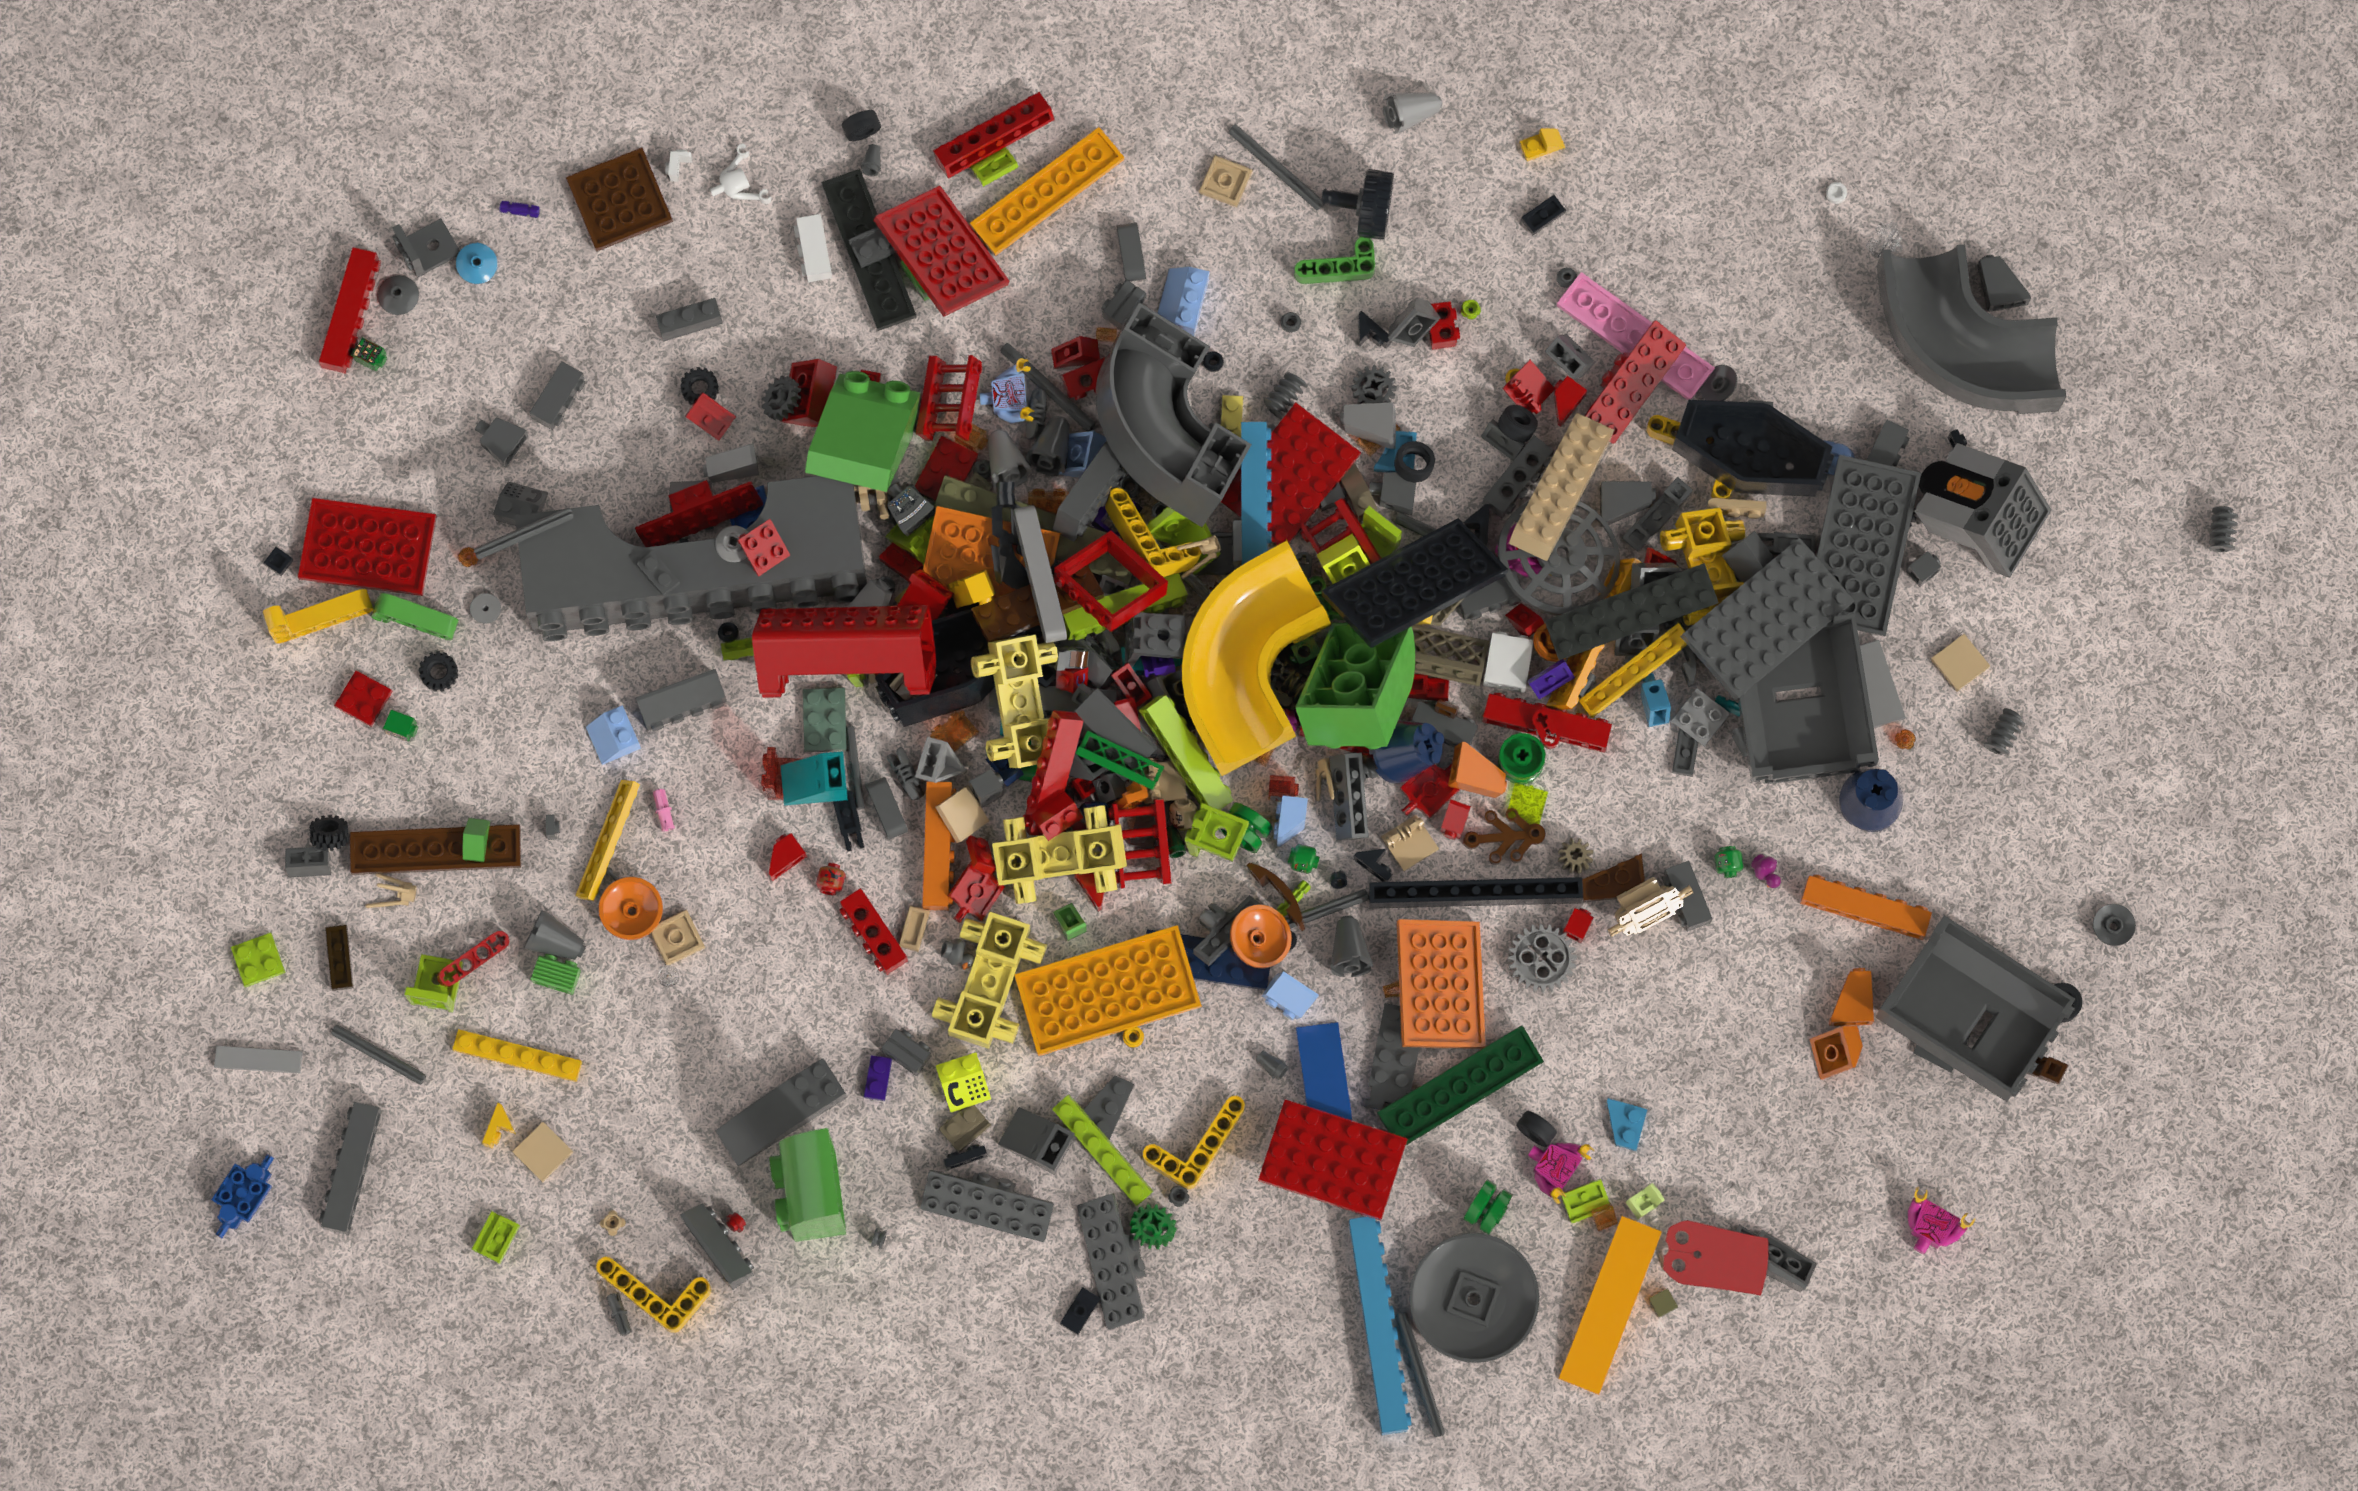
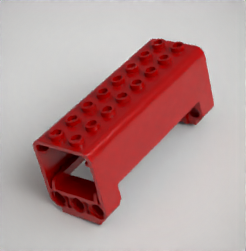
M929 605L761 609L752 632L758 688L762 698L781 697L785 693L786 683H789L788 675L903 673L905 687L910 691V695L929 694L936 675V653Z

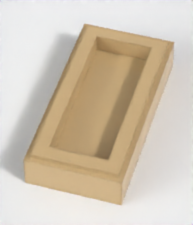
M909 905L899 940L901 948L919 952L930 915L929 910Z

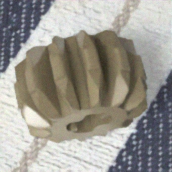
M1570 838L1569 844L1563 842V849L1558 850V854L1561 855L1558 858V862H1565L1562 869L1565 870L1569 866L1570 874L1573 873L1574 869L1577 870L1578 874H1581L1582 868L1588 870V863L1593 862V858L1590 857L1593 854V850H1586L1589 847V843L1581 845V838L1578 839L1577 843L1574 842L1573 838ZM1574 852L1579 853L1577 860L1572 859Z

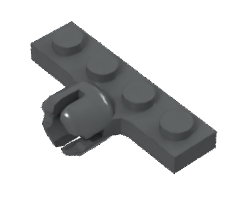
M1250 895L1230 913L1223 910L1217 904H1209L1207 907L1210 910L1206 908L1203 910L1199 923L1208 929L1210 934L1193 949V954L1210 966L1231 945L1230 929L1238 913L1249 906L1262 904Z

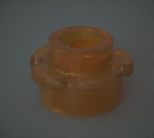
M470 547L463 548L458 555V560L462 562L464 567L476 565L479 560L474 553V548Z
M1901 730L1895 736L1896 745L1900 749L1909 750L1913 748L1916 737L1909 730Z

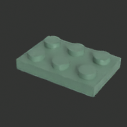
M845 688L803 689L804 752L847 751Z

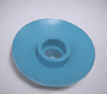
M472 243L463 247L458 253L456 268L461 278L472 284H482L494 276L497 270V258L493 250L481 243ZM479 259L481 264L476 266L473 264V260Z

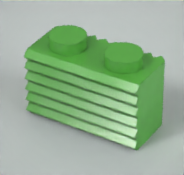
M545 954L544 957L538 956L531 981L534 984L573 995L581 970L575 962L565 960V963L557 961V957Z

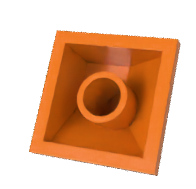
M1841 1026L1809 1039L1820 1080L1856 1067L1863 1047L1858 1026Z

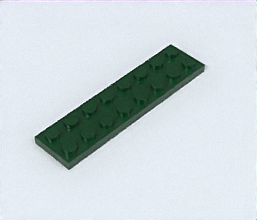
M1520 1025L1376 1113L1387 1132L1407 1138L1406 1145L1542 1064L1544 1061L1523 1025Z

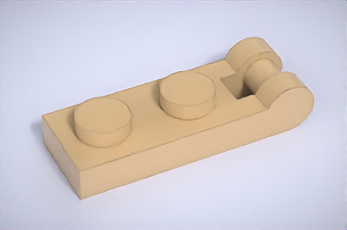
M1711 498L1708 501L1707 509L1721 508L1723 515L1733 518L1748 516L1751 519H1758L1764 517L1767 501Z

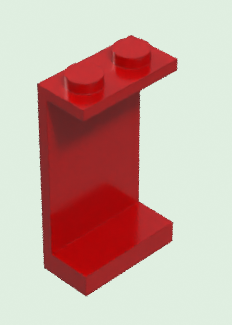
M919 569L912 573L909 578L911 584L897 606L929 605L931 620L938 619L954 593Z

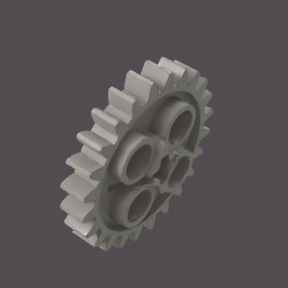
M1540 924L1539 930H1536L1535 926L1532 925L1531 932L1524 928V936L1517 934L1518 941L1512 940L1511 944L1515 948H1509L1508 951L1513 955L1507 959V961L1513 962L1509 966V970H1516L1512 977H1520L1518 984L1526 982L1525 989H1528L1531 985L1533 986V992H1536L1538 987L1541 988L1542 993L1545 992L1546 987L1553 992L1554 985L1559 989L1561 988L1560 981L1568 983L1566 975L1573 976V972L1570 969H1575L1576 964L1571 961H1575L1577 956L1571 955V953L1576 948L1569 947L1572 940H1564L1566 933L1561 936L1558 934L1560 928L1553 932L1551 931V925L1548 926L1547 930L1544 929L1543 924ZM1543 939L1547 942L1548 946L1540 948L1536 945V941ZM1531 945L1535 952L1529 949L1528 946ZM1528 954L1533 958V961L1525 963L1521 957ZM1560 954L1563 957V961L1556 963L1552 960L1551 956ZM1539 956H1546L1545 961H1538ZM1550 966H1552L1553 968H1555L1557 971L1554 972V971L1551 969ZM1545 969L1548 972V976L1542 978L1537 974V971Z

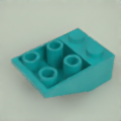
M843 751L821 753L780 765L784 806L847 800Z

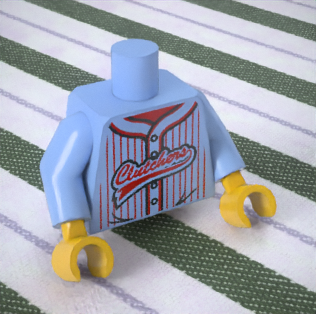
M1023 358L1018 359L1016 365L1008 368L998 375L995 380L991 381L992 392L980 393L981 405L993 404L994 415H998L1000 419L1010 424L1024 420L1032 422L1034 419L1028 416L1034 410L1027 407L1024 373H1022V371L1029 372L1031 367H1024V364L1029 360Z

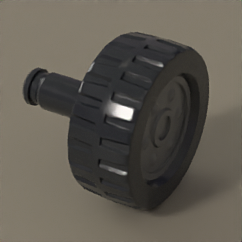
M1368 169L1365 175L1364 186L1360 188L1359 194L1323 189L1321 204L1356 210V216H1359L1357 235L1369 239L1383 240L1385 239L1394 173Z

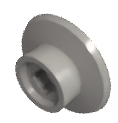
M729 526L720 531L715 541L718 555L728 562H740L746 559L747 556L744 554L741 545L737 542V545L734 546L730 542L732 539L738 541V536L744 533L747 534L748 531L740 526Z

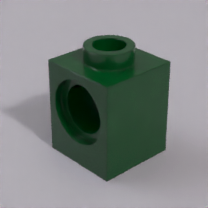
M1313 636L1290 646L1288 658L1293 666L1297 665L1299 670L1313 664L1319 655L1320 649ZM1306 650L1310 655L1303 658L1299 656L1298 652Z

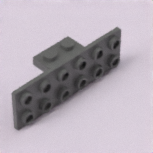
M930 1170L921 1210L1045 1242L1054 1203L1015 1192L1016 1183H1012L1011 1180L1006 1178L997 1179L981 1172L975 1173L972 1180Z
M1108 1194L1078 1205L1077 1209L1098 1294L1101 1298L1100 1302L1107 1329L1112 1330L1144 1319L1145 1315L1136 1279L1146 1277L1145 1264L1141 1258L1139 1241L1134 1240L1135 1235H1124L1115 1195Z

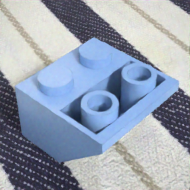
M1282 796V802L1277 801L1276 819L1280 820L1275 822L1273 840H1277V846L1281 847L1304 829L1308 798Z

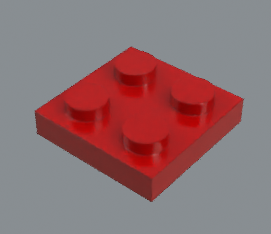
M355 670L334 706L372 727L393 691Z

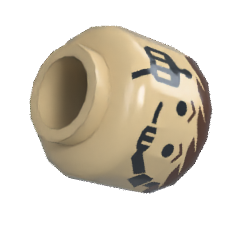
M1188 798L1175 800L1169 809L1171 825L1181 831L1189 830L1192 827L1193 818L1197 811L1195 803Z

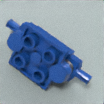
M266 1154L261 1164L252 1163L246 1170L237 1164L233 1165L211 1199L221 1206L217 1218L222 1224L215 1235L223 1239L229 1228L237 1230L242 1221L250 1222L272 1188L267 1183L272 1176L268 1167L275 1158Z

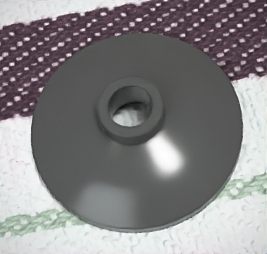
M402 275L386 279L378 290L380 306L386 312L393 315H403L410 312L419 300V290L415 282ZM400 290L401 294L396 296L394 292Z
M1727 365L1715 366L1712 374L1700 388L1701 396L1705 400L1712 401L1728 399L1735 391L1738 382L1735 370Z
M2109 904L2102 907L2096 913L2093 920V929L2098 939L2110 946H2120L2127 943L2133 937L2136 922L2133 914L2126 907L2119 904ZM2111 923L2116 924L2117 929L2112 930L2110 929L2109 925Z

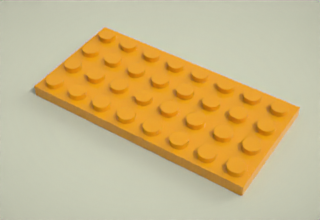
M1178 925L1015 974L1038 1056L1202 1007Z

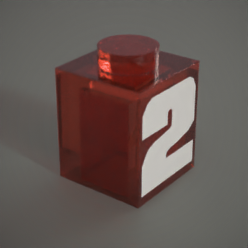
M1270 775L1268 800L1282 801V796H1298L1299 784L1295 783V777Z

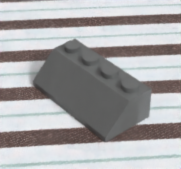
M716 669L636 697L648 731L651 729L652 731H658L664 728L665 724L671 722L672 724L680 723L684 720V717L690 715L692 717L699 716L704 713V710L709 708L713 710L724 706L723 703L727 702Z
M1098 688L1074 711L1084 721L1080 733L1082 740L1087 731H1090L1147 759L1157 749ZM1090 737L1087 745L1093 751L1101 749L1098 740ZM1101 742L1102 745H1103V748L1109 746V745H1107V744ZM1111 747L1104 750L1107 759L1115 760L1120 758L1117 749ZM1102 751L1097 752V754L1103 756ZM1121 751L1122 757L1128 755ZM1130 756L1124 759L1127 768L1134 769L1139 767L1135 757ZM1121 760L1116 761V763L1122 765ZM1117 774L1124 782L1128 779Z
M702 1203L680 1214L687 1228L732 1290L754 1276L752 1272L754 1266L748 1258L743 1259L739 1254L742 1251L735 1240L731 1242L728 1239V1230L723 1223L717 1224L714 1219L717 1215L710 1206L706 1208Z

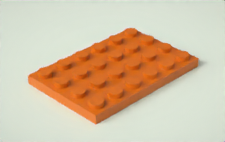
M937 506L923 571L948 588V584L986 569L995 590V594L992 596L993 599L1015 591V589L1005 583L999 584L995 580L991 545L999 547L998 538L992 535V518ZM1003 520V529L1012 534L1011 522ZM1041 529L1051 567L1054 564L1060 533ZM1012 544L1015 556L1025 567L1023 556L1016 552L1017 545Z
M1397 920L1402 1047L1471 1049L1486 1047L1480 922Z

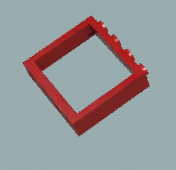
M1109 531L1056 566L1054 571L1055 584L1067 592L1072 600L1078 602L1085 612L1091 614L1101 626L1110 632L1167 594L1168 581L1112 531ZM1106 552L1110 553L1149 588L1148 591L1113 614L1070 577Z

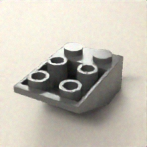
M1018 1107L998 1145L1055 1175L1075 1139V1133Z

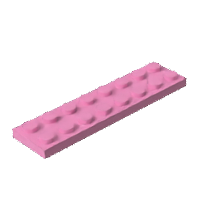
M1582 272L1556 304L1558 308L1621 353H1630L1652 324L1648 319ZM1685 347L1661 381L1685 399L1692 400L1712 374L1715 367Z

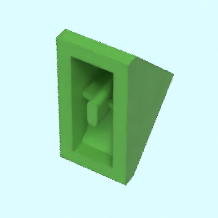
M468 818L463 832V860L484 862L490 820Z
M1072 903L1053 912L1067 941L1087 932L1084 920Z

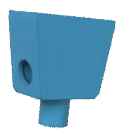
M1650 673L1643 679L1640 695L1648 727L1669 723L1671 705L1663 680H1656L1654 674Z

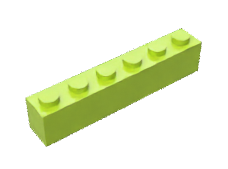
M1179 573L1164 577L1168 581L1167 594L1141 611V613L1159 614L1166 608H1178L1186 602L1188 594ZM1141 584L1105 596L1103 599L1098 600V602L1113 614L1148 591L1149 588ZM1083 607L1062 615L1068 640L1074 638L1075 640L1085 638L1087 634L1093 632L1098 634L1106 630L1091 614L1085 612Z
M1166 695L1157 696L1142 707L1139 712L1200 806L1203 803L1222 810L1234 800L1231 796V790L1219 778L1220 773L1208 761L1207 753L1197 744L1196 736L1186 727V721L1175 710V704L1172 699Z

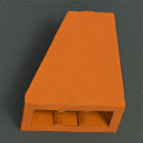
M1462 741L1455 746L1448 786L1492 798H1497L1505 792L1507 787V781H1505L1506 773L1468 743Z
M1865 968L1852 969L1853 971L1848 973L1829 1020V1026L1873 1024L1871 971H1865Z

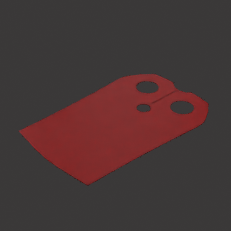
M1689 1220L1678 1222L1668 1228L1665 1242L1671 1250H1668V1253L1664 1255L1663 1265L1664 1271L1673 1280L1683 1285L1723 1289L1761 1296L1768 1268V1238L1730 1231ZM1679 1231L1686 1232L1689 1236L1688 1242L1685 1244L1678 1243L1675 1239L1676 1233ZM1695 1251L1701 1252L1700 1258L1694 1257ZM1675 1259H1681L1685 1262L1686 1267L1683 1271L1677 1272L1673 1269L1672 1262Z

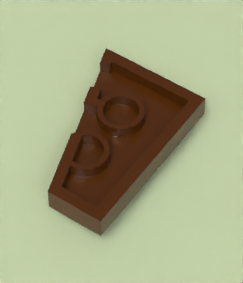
M1642 853L1609 869L1582 879L1583 902L1617 899V896L1645 882Z

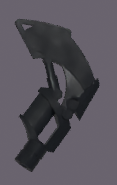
M997 482V505L992 507V535L998 538L999 547L991 545L995 580L999 584L1003 582L1017 590L1030 584L1026 568L1018 561L1012 548V544L1017 545V554L1023 556L1013 518V509L1021 507L1015 503V482ZM1002 508H1009L1011 510L1012 534L1003 529ZM1055 562L1050 567L1052 575H1054L1055 567L1060 563Z

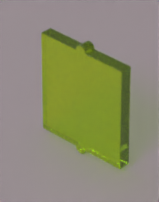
M1514 783L1508 809H1516L1518 815L1530 825H1540L1548 791L1536 789L1533 785L1529 787ZM1514 812L1508 813L1509 818L1516 817Z

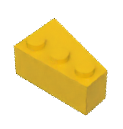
M986 569L947 585L949 590L954 593L952 598L956 608L979 602V605L990 602L995 594Z

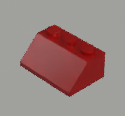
M821 359L792 363L789 377L799 383L798 388L801 389V392L798 395L801 396V399L796 402L799 406L794 407V414L789 413V418L783 417L780 422L817 427L829 394L834 386L837 366Z

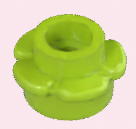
M1467 300L1461 305L1463 317L1472 320L1481 313V307L1475 300Z

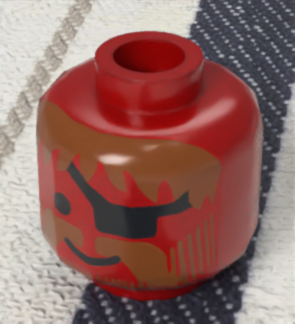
M828 863L827 866H822L819 869L816 886L820 889L821 893L834 896L842 891L846 873L840 869V865Z

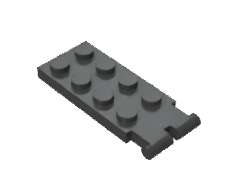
M1384 1004L1368 1087H1372L1370 1099H1365L1364 1107L1381 1110L1384 1103L1390 1105L1411 1092L1420 1047H1402L1400 1006Z

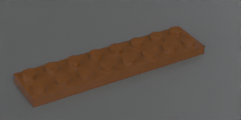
M520 824L489 826L484 862L463 860V832L465 827L350 832L351 875L521 868Z

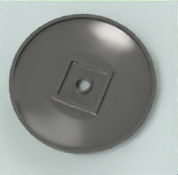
M1461 1234L1440 1242L1420 1261L1410 1286V1310L1414 1323L1422 1337L1441 1354L1461 1362H1489L1515 1350L1529 1335L1539 1310V1287L1530 1264L1511 1244L1487 1234ZM1470 1294H1477L1480 1297L1479 1304L1471 1305L1468 1302V1296Z

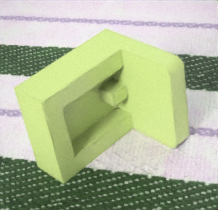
M1651 1183L1625 1203L1636 1218L1640 1219L1657 1208L1664 1201V1198L1655 1185Z

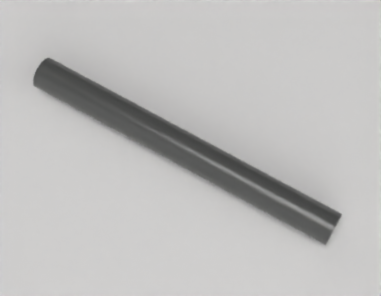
M848 726L846 731L856 809L859 810L864 809L865 806L855 727Z

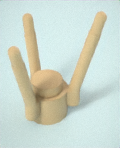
M1215 535L1202 541L1177 547V550L1200 546L1202 554L1208 555L1181 575V579L1186 578L1211 559L1217 558L1216 552L1221 551Z
M1324 758L1317 762L1318 769L1315 770L1317 776L1316 801H1320L1321 776L1323 779H1327L1330 798L1332 800L1335 798L1331 780L1330 759Z
M376 874L379 878L399 885L398 887L377 883V887L398 891L397 898H401V900L366 904L365 907L409 906V902L415 901L417 886L387 875Z

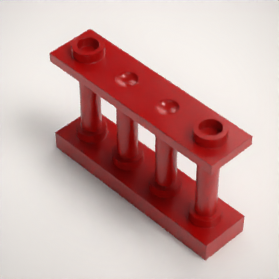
M968 355L967 364L946 365V362L938 356H929L916 435L925 441H933L935 432H955L963 440L969 441L979 378L982 372V362L973 355ZM945 373H965L964 384H943ZM942 392H962L960 404H939ZM939 412H959L957 423H936L937 414Z
M1342 498L1334 502L1338 508L1335 509V513L1312 528H1309L1304 523L1300 525L1303 530L1300 532L1307 543H1311L1317 554L1353 534L1359 541L1358 544L1363 553L1367 554L1370 559V564L1382 559L1347 501ZM1339 519H1345L1348 524L1346 530L1320 546L1315 535Z
M1163 798L1153 799L1154 804L1146 807L1118 809L1117 803H1111L1112 808H1108L1109 821H1113V825H1118L1119 818L1155 816L1156 825H1152L1149 828L1122 830L1123 839L1144 836L1157 837V846H1154V848L1125 851L1126 860L1155 857V859H1159V867H1156L1155 870L1125 873L1123 868L1117 869L1115 871L1116 882L1121 889L1125 888V881L1157 878V880H1161L1162 884H1172Z

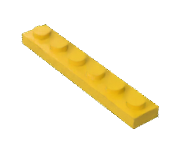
M1679 623L1582 697L1579 702L1591 718L1595 717L1683 649L1687 644L1680 637L1685 632Z
M630 780L620 781L578 887L576 897L583 900H595L602 879L606 874L609 861L614 854L617 841L622 834L624 823L629 816L632 803L637 796V790L640 785L637 782Z
M460 1029L457 1031L452 1048L455 1052L577 1082L582 1065V1060Z

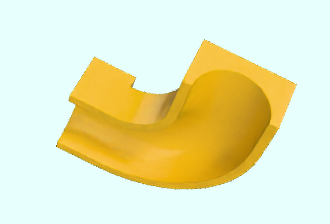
M1288 541L1248 561L1224 578L1201 605L1187 635L1182 661L1184 697L1195 728L1221 776L1296 737L1287 716L1272 691V666L1278 654L1288 644L1292 642L1296 644L1331 625L1325 608L1310 586Z

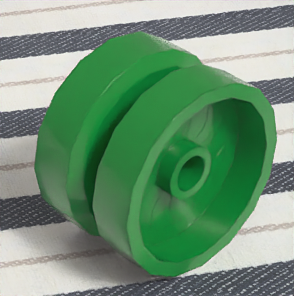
M1518 733L1507 738L1502 744L1498 756V767L1506 773L1505 779L1513 784L1521 785L1531 783L1537 779L1545 764L1546 753L1544 746L1538 738L1531 734Z
M1235 802L1228 813L1249 821V826L1239 847L1251 853H1257L1262 846L1260 838L1268 837L1273 827L1256 811ZM1219 829V831L1226 837L1227 831L1225 829Z
M1489 1179L1485 1181L1463 1218L1466 1222L1474 1225L1481 1215L1484 1216L1480 1223V1230L1488 1235L1503 1218L1508 1209L1507 1206L1513 1197L1512 1193L1503 1189L1495 1199L1492 1198L1497 1190V1184Z

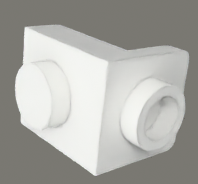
M683 149L670 151V162H666L665 172L669 175L670 181L679 182L680 162L692 163L691 152Z

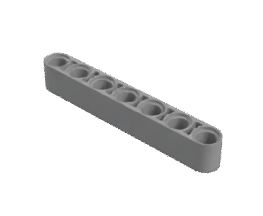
M1031 505L1013 509L1014 523L1044 642L1051 643L1066 640V628L1035 506Z

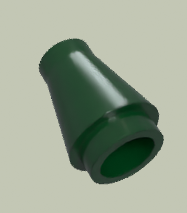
M1172 825L1166 827L1170 858L1184 856L1187 846L1177 828Z

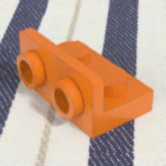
M1133 782L1126 788L1127 792L1122 794L1123 798L1117 799L1113 803H1117L1118 809L1136 808L1149 797L1148 789L1139 783Z

